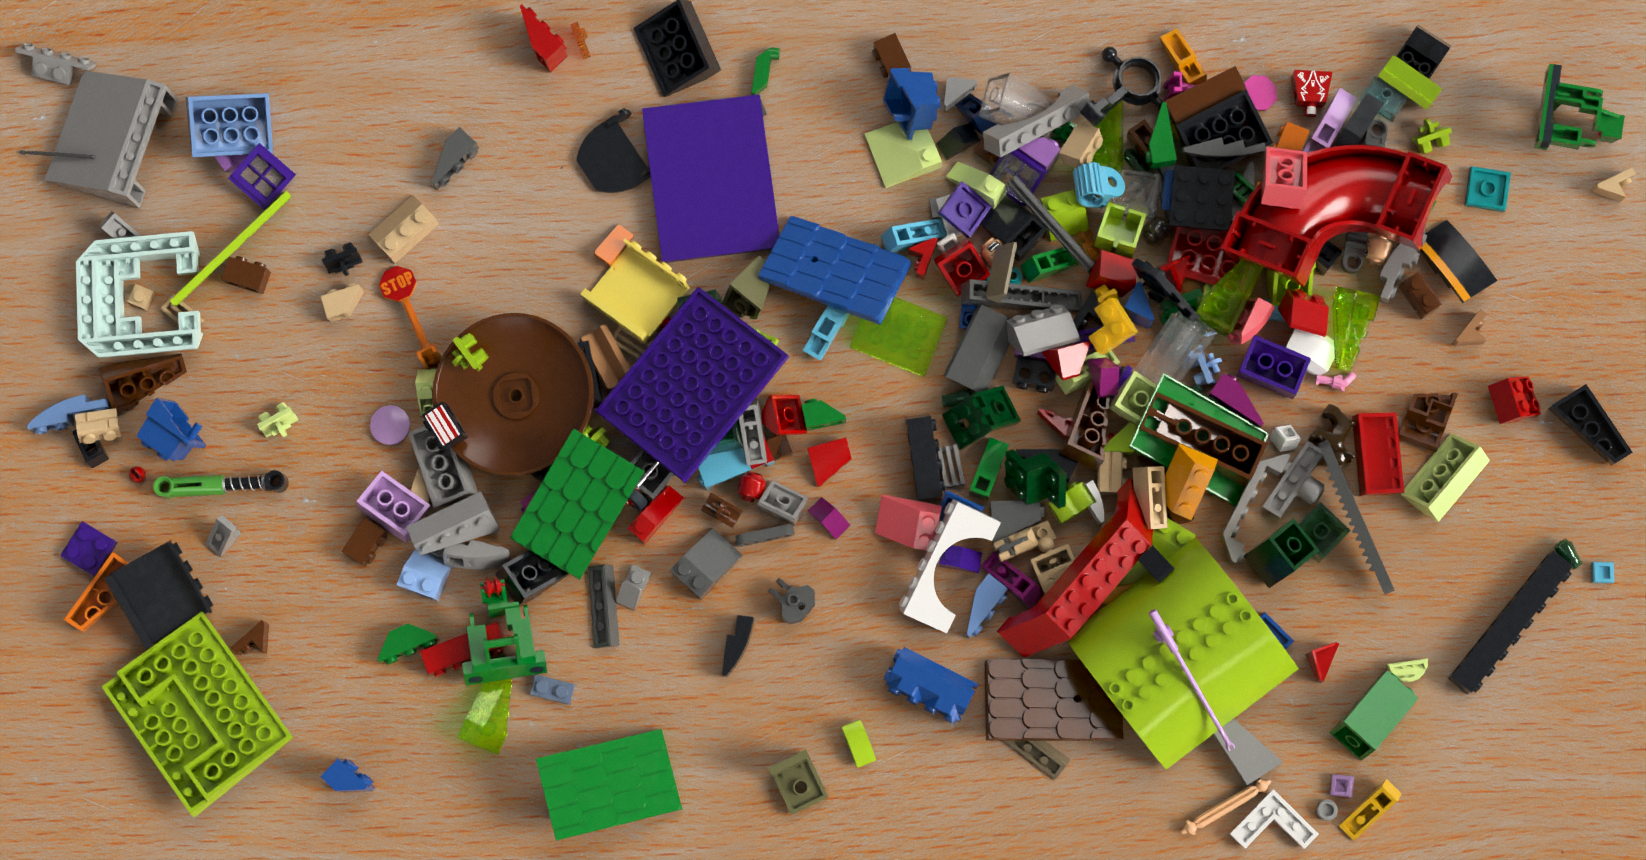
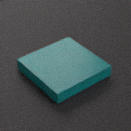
M1471 166L1464 206L1505 212L1511 172Z

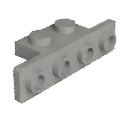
M23 43L15 48L16 53L33 57L31 76L68 85L72 83L73 67L91 70L97 64L90 61V58L87 57L77 58L67 52L56 53L51 48L40 49L31 43Z

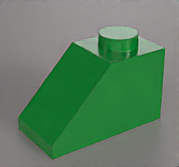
M816 398L805 401V404H802L807 431L846 423V416L822 400L817 401Z

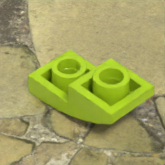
M858 719L841 726L855 766L859 768L876 761L861 720Z

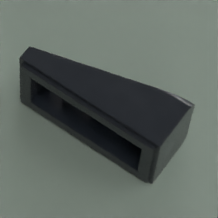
M77 429L72 431L86 463L91 468L109 459L100 440L84 445V442H79Z

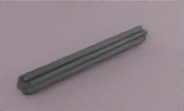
M1017 176L1009 180L1008 185L1085 271L1090 270L1094 266V262Z

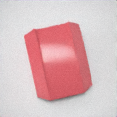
M1242 297L1225 333L1231 344H1243L1256 335L1269 320L1275 307L1259 297Z

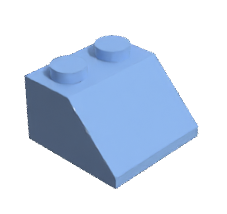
M414 550L402 569L397 586L439 601L452 567L445 566L443 559L429 554L420 555L417 550Z

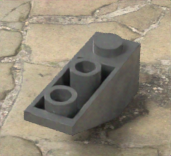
M460 127L445 141L432 180V184L437 190L440 187H445L449 183L450 177L454 173H459L463 169L464 163L468 159L474 158L478 153L479 147L477 143Z

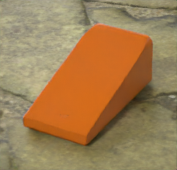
M618 224L594 252L595 257L611 267L627 247L623 240L626 239L631 242L634 235Z

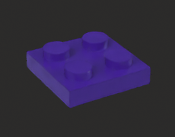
M961 181L950 194L938 214L966 238H970L992 206Z
M82 521L60 556L95 576L109 558L118 542Z

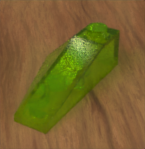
M1123 100L1110 110L1097 126H1093L1099 128L1103 142L1092 159V162L1099 163L1100 166L1115 169L1121 176L1123 169Z
M1240 260L1203 296L1196 311L1201 321L1208 328L1223 336L1230 334L1263 267Z
M1343 287L1336 288L1332 306L1335 369L1351 372L1360 352L1359 344L1362 338L1367 337L1368 332L1366 329L1370 321L1373 322L1376 317L1380 300L1379 295Z
M512 678L483 683L457 738L499 755L507 737Z

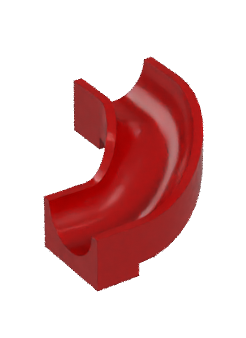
M1344 145L1307 153V192L1303 208L1290 209L1288 207L1261 204V182L1248 197L1241 212L1237 211L1221 249L1231 259L1236 261L1238 259L1265 267L1305 287L1323 245L1330 238L1341 233L1366 232L1376 234L1420 251L1423 244L1424 228L1431 208L1444 185L1450 183L1452 174L1448 166L1409 151L1405 153L1380 146Z

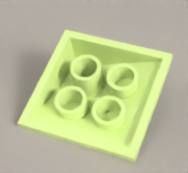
M898 122L865 133L885 188L941 168L942 161L928 129L914 130L912 140H908Z

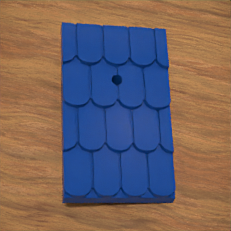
M790 216L758 276L760 280L881 325L911 266V262L903 255L880 249L879 246L821 227L817 223Z

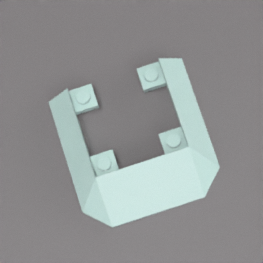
M194 232L95 240L76 261L78 340L99 358L198 349L203 336L199 311L179 312V330L142 333L141 317H125L124 281L140 279V262L176 259L178 275L199 274L198 256H200Z

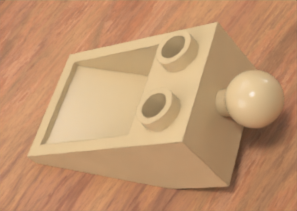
M1047 536L1042 537L1038 541L1039 550L1045 554L1030 559L1044 594L1048 592L1075 560L1069 544L1053 550L1054 541ZM1066 558L1068 562L1062 565L1060 560ZM1043 566H1047L1049 568L1048 571H1041Z

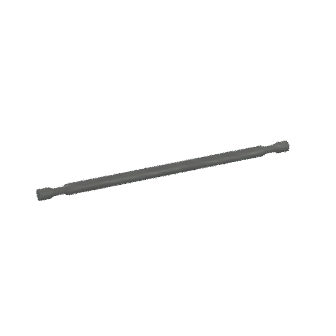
M20 150V154L95 159V155Z

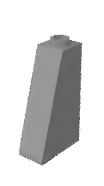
M1234 719L1222 727L1229 741L1235 745L1234 749L1231 745L1229 746L1230 751L1226 749V743L1219 731L1213 734L1216 742L1245 786L1282 764V761Z

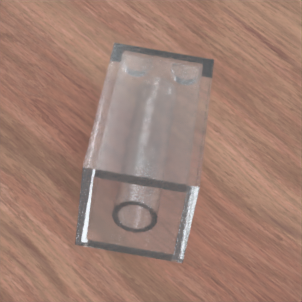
M1007 73L988 80L979 116L996 124L1006 125L1033 117L1049 108L1056 101L1015 75ZM1052 130L1038 138L1045 137L1048 139Z
M1180 311L1172 313L1134 371L1158 385L1163 373L1181 382L1218 332L1199 318L1192 322L1183 317Z

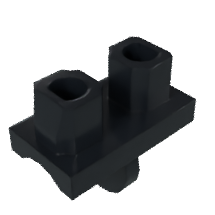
M351 242L342 246L343 252L336 253L335 249H329L324 252L325 258H322V262L329 274L343 271V274L348 276V269L363 263L357 248Z

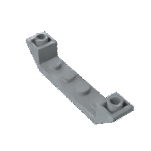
M1283 454L1259 462L1252 480L1245 487L1220 536L1229 564L1234 565L1237 561L1241 562L1245 551H1243L1245 545L1231 538V536L1235 537L1240 528L1237 523L1240 518H1245L1249 510L1246 505L1249 500H1254L1258 492L1255 489L1258 482L1262 483L1265 479L1267 472L1264 470L1277 476L1282 472L1286 473L1291 464L1288 461L1289 454Z

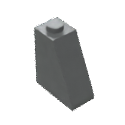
M1021 500L991 501V517L1001 522L992 540V544L1040 523L1041 517H1044V505H1040V501L1030 505H1026Z

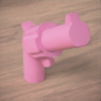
M1349 372L1343 379V376L1340 374L1333 378L1317 374L1315 385L1319 383L1330 385L1331 388L1345 392V387L1356 378V375L1353 372Z

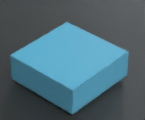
M1592 562V583L1613 584L1614 562Z

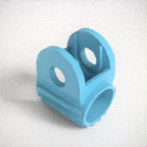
M1095 162L1082 164L1074 168L1073 177L1077 202L1085 207L1103 208L1111 198H1117L1125 191V183L1122 176L1113 168L1100 166L1099 163ZM1108 178L1113 180L1115 187L1108 183Z

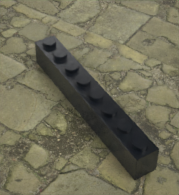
M1554 550L1549 552L1448 679L1466 694L1476 693L1483 685L1482 679L1485 676L1489 677L1496 669L1494 667L1495 663L1498 660L1502 661L1509 653L1507 648L1511 644L1514 646L1521 638L1519 633L1523 628L1527 630L1534 622L1532 617L1535 613H1541L1546 607L1544 602L1547 598H1552L1558 592L1559 588L1557 586L1561 581L1564 583L1571 576L1570 570L1573 566Z

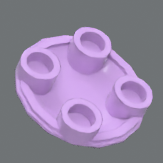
M392 405L378 409L370 422V429L374 438L382 444L388 445L401 443L410 428V418L406 412L398 406Z

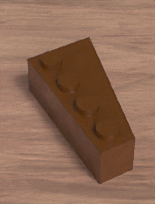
M1092 378L1084 386L1060 454L1097 470L1105 460V433L1108 425L1107 410L1109 409L1110 396L1098 398Z

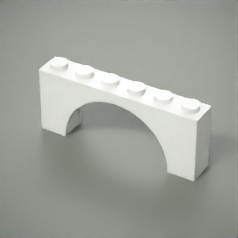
M954 499L951 503L947 504L944 511L945 517L943 521L937 524L935 529L936 535L927 545L925 558L919 561L917 566L918 572L915 577L911 578L908 585L909 590L899 603V610L903 614L944 633L948 632L956 615L941 604L934 589V571L939 558L951 545L966 538H984L992 541L1001 523L997 519Z

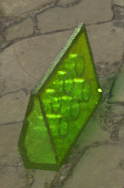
M894 297L881 325L863 318L860 319L850 348L925 377L946 327L948 317Z

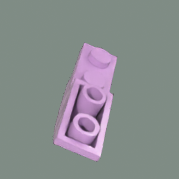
M1339 88L1302 151L1310 153L1329 148L1357 98Z

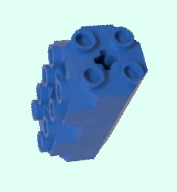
M906 647L903 650L898 648L893 658L895 665L893 668L889 667L884 676V680L887 681L888 692L896 696L902 694L907 697L906 701L916 706L918 702L926 705L924 710L934 715L937 712L944 715L943 719L949 723L960 722L962 717L959 714H964L975 692L972 688L976 689L978 684Z

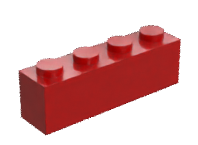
M498 622L485 626L487 640L505 638L501 625ZM468 633L420 651L427 673L435 677L445 675L446 670L454 668V670L463 668L462 663L472 661ZM508 646L489 648V654H500L504 652L503 648Z

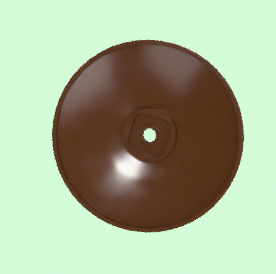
M504 313L474 323L459 334L458 337L461 338L468 333L474 336L477 343L470 348L472 353L482 348L489 357L482 364L483 368L477 371V369L472 368L467 360L466 362L469 367L463 369L461 364L454 366L452 361L455 359V356L452 352L458 350L460 354L462 353L455 343L452 342L439 362L433 382V407L442 401L448 403L468 435L467 439L452 448L453 451L478 469L504 476L532 474L552 466L572 430L575 429L583 434L591 417L594 402V384L590 366L584 353L574 339L563 329L535 315ZM518 390L521 392L522 397L519 401L514 402L512 394Z

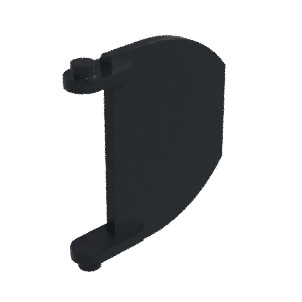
M625 108L619 111V115H614L595 127L585 137L578 151V164L595 190L599 192H624L638 186L651 177L650 167L646 166L619 125L620 122L631 115L630 110Z

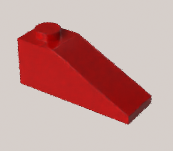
M668 485L628 527V530L646 544L685 498Z

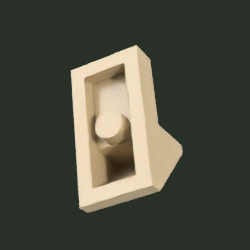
M1632 167L1598 183L1592 191L1595 194L1621 202L1626 198L1622 187L1632 182L1631 179L1636 173Z

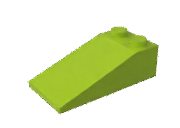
M1167 518V528L1153 529L1152 545L1167 559L1195 538L1196 535ZM1138 561L1117 586L1136 583L1149 572Z

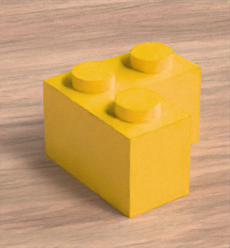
M1110 297L1094 308L1104 324L1102 328L1088 337L1098 354H1107L1138 333V330L1117 298Z

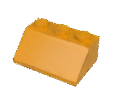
M1180 443L1165 474L1166 506L1173 513L1192 520L1214 473L1218 459Z

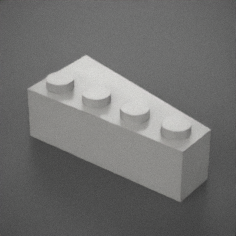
M481 491L406 527L413 545L420 555L501 531Z

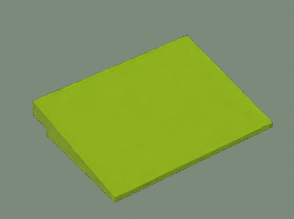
M203 611L117 671L118 675L102 686L114 706L194 818L293 739V736Z

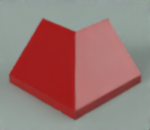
M769 395L761 414L762 424L776 435L807 434L800 395Z

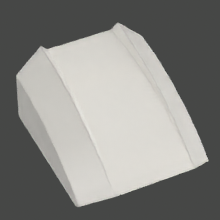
M1295 328L1285 347L1310 357L1311 361L1306 372L1315 376L1317 374L1322 375L1329 370L1338 351L1336 342L1327 335L1323 337Z

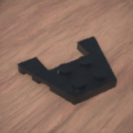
M1139 259L1132 263L1138 278H1142L1145 281L1142 284L1144 289L1148 288L1150 290L1147 293L1149 298L1158 303H1161L1166 298L1175 304L1183 317L1192 322L1199 318L1198 314L1180 295L1175 286L1167 280L1166 274L1161 268H1154L1148 261L1143 262Z

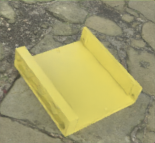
M624 239L623 241L627 246L592 291L590 292L585 288L580 295L587 303L646 344L690 287L686 283L687 279L679 272L677 274L671 271L672 268L665 262L660 264L656 261V256L649 251L643 252L641 250L642 247L635 241L629 242Z

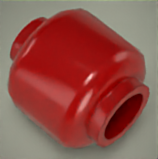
M748 471L747 474L741 476L737 492L743 496L742 500L754 502V499L762 497L766 480L763 479V475Z

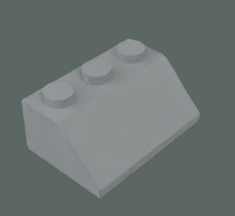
M1052 305L1049 309L1034 310L1030 314L1016 315L1012 319L1006 320L1008 341L1023 356L1080 341L1071 314L1062 305Z

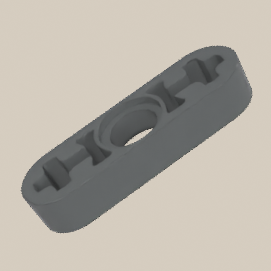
M787 524L735 536L737 547L790 537L795 535L793 524Z

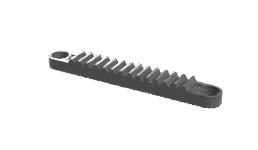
M1379 119L1372 121L1366 130L1363 145L1385 147L1388 130L1384 121ZM1373 126L1381 127L1382 134H1373L1371 128ZM1346 233L1341 266L1345 272L1353 274L1362 267L1368 233ZM1348 258H1354L1357 261L1355 268L1347 265L1346 261Z
M1328 439L1318 443L1328 466L1325 471L1331 473L1329 480L1335 481L1332 487L1338 488L1335 494L1341 495L1339 503L1345 504L1342 510L1348 511L1345 517L1351 518L1349 525L1355 527L1352 532L1358 533L1356 541L1362 542L1359 548L1365 549L1362 555L1368 556L1365 562L1372 565L1369 571L1375 572L1385 595L1395 591Z

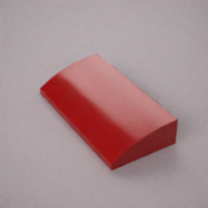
M1396 412L1358 413L1352 416V420L1356 422V425L1353 426L1360 496L1404 493Z

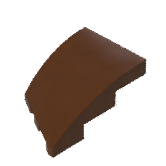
M1431 393L1429 395L1414 394L1401 426L1399 439L1437 452L1458 393H1451L1450 395H1438V393Z

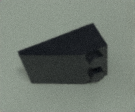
M528 550L503 564L495 575L499 580L504 579L507 593L514 602L519 601L520 607L545 592L569 574Z

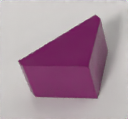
M1107 357L1088 359L1087 363L1098 398L1117 395L1119 366Z
M823 497L807 511L836 540L850 527V524L841 513Z

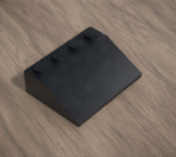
M676 0L634 27L664 97L707 80L721 71L691 1Z
M1247 90L1175 126L1183 148L1221 137L1224 145L1243 140L1245 148L1265 143V147L1273 143ZM1186 155L1190 167L1224 169L1249 156L1209 158Z

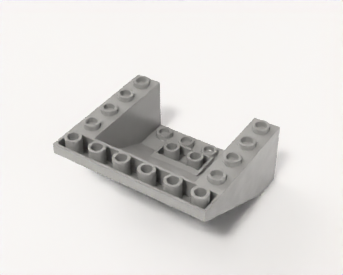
M83 71L55 152L95 155V159L53 156L45 181L140 209L146 190L135 178L158 113L172 117L178 98L165 84L155 81Z

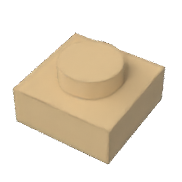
M135 284L127 302L147 311L155 296V292Z

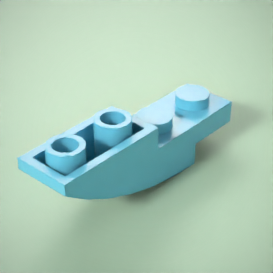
M827 306L813 328L812 335L802 351L821 361L850 314Z

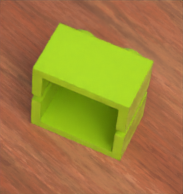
M1108 202L1094 247L1110 252L1112 249H1115L1116 254L1132 258L1147 214L1129 208L1126 220H1122L1125 207Z

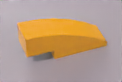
M1177 28L1160 36L1162 45L1175 70L1182 72L1183 83L1198 85L1207 80L1206 73L1197 62L1195 53Z

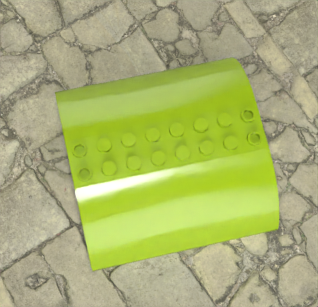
M1196 537L1166 559L1175 569L1160 583L1150 573L1146 574L1090 617L1077 633L1067 640L1098 684L1166 770L1217 732L1218 729L1175 655L1170 652L1166 643H1159L1154 637L1153 632L1156 631L1155 628L1157 627L1148 614L1151 610L1156 609L1165 625L1168 624L1174 634L1172 638L1178 647L1179 654L1221 727L1225 726L1299 669L1258 613Z

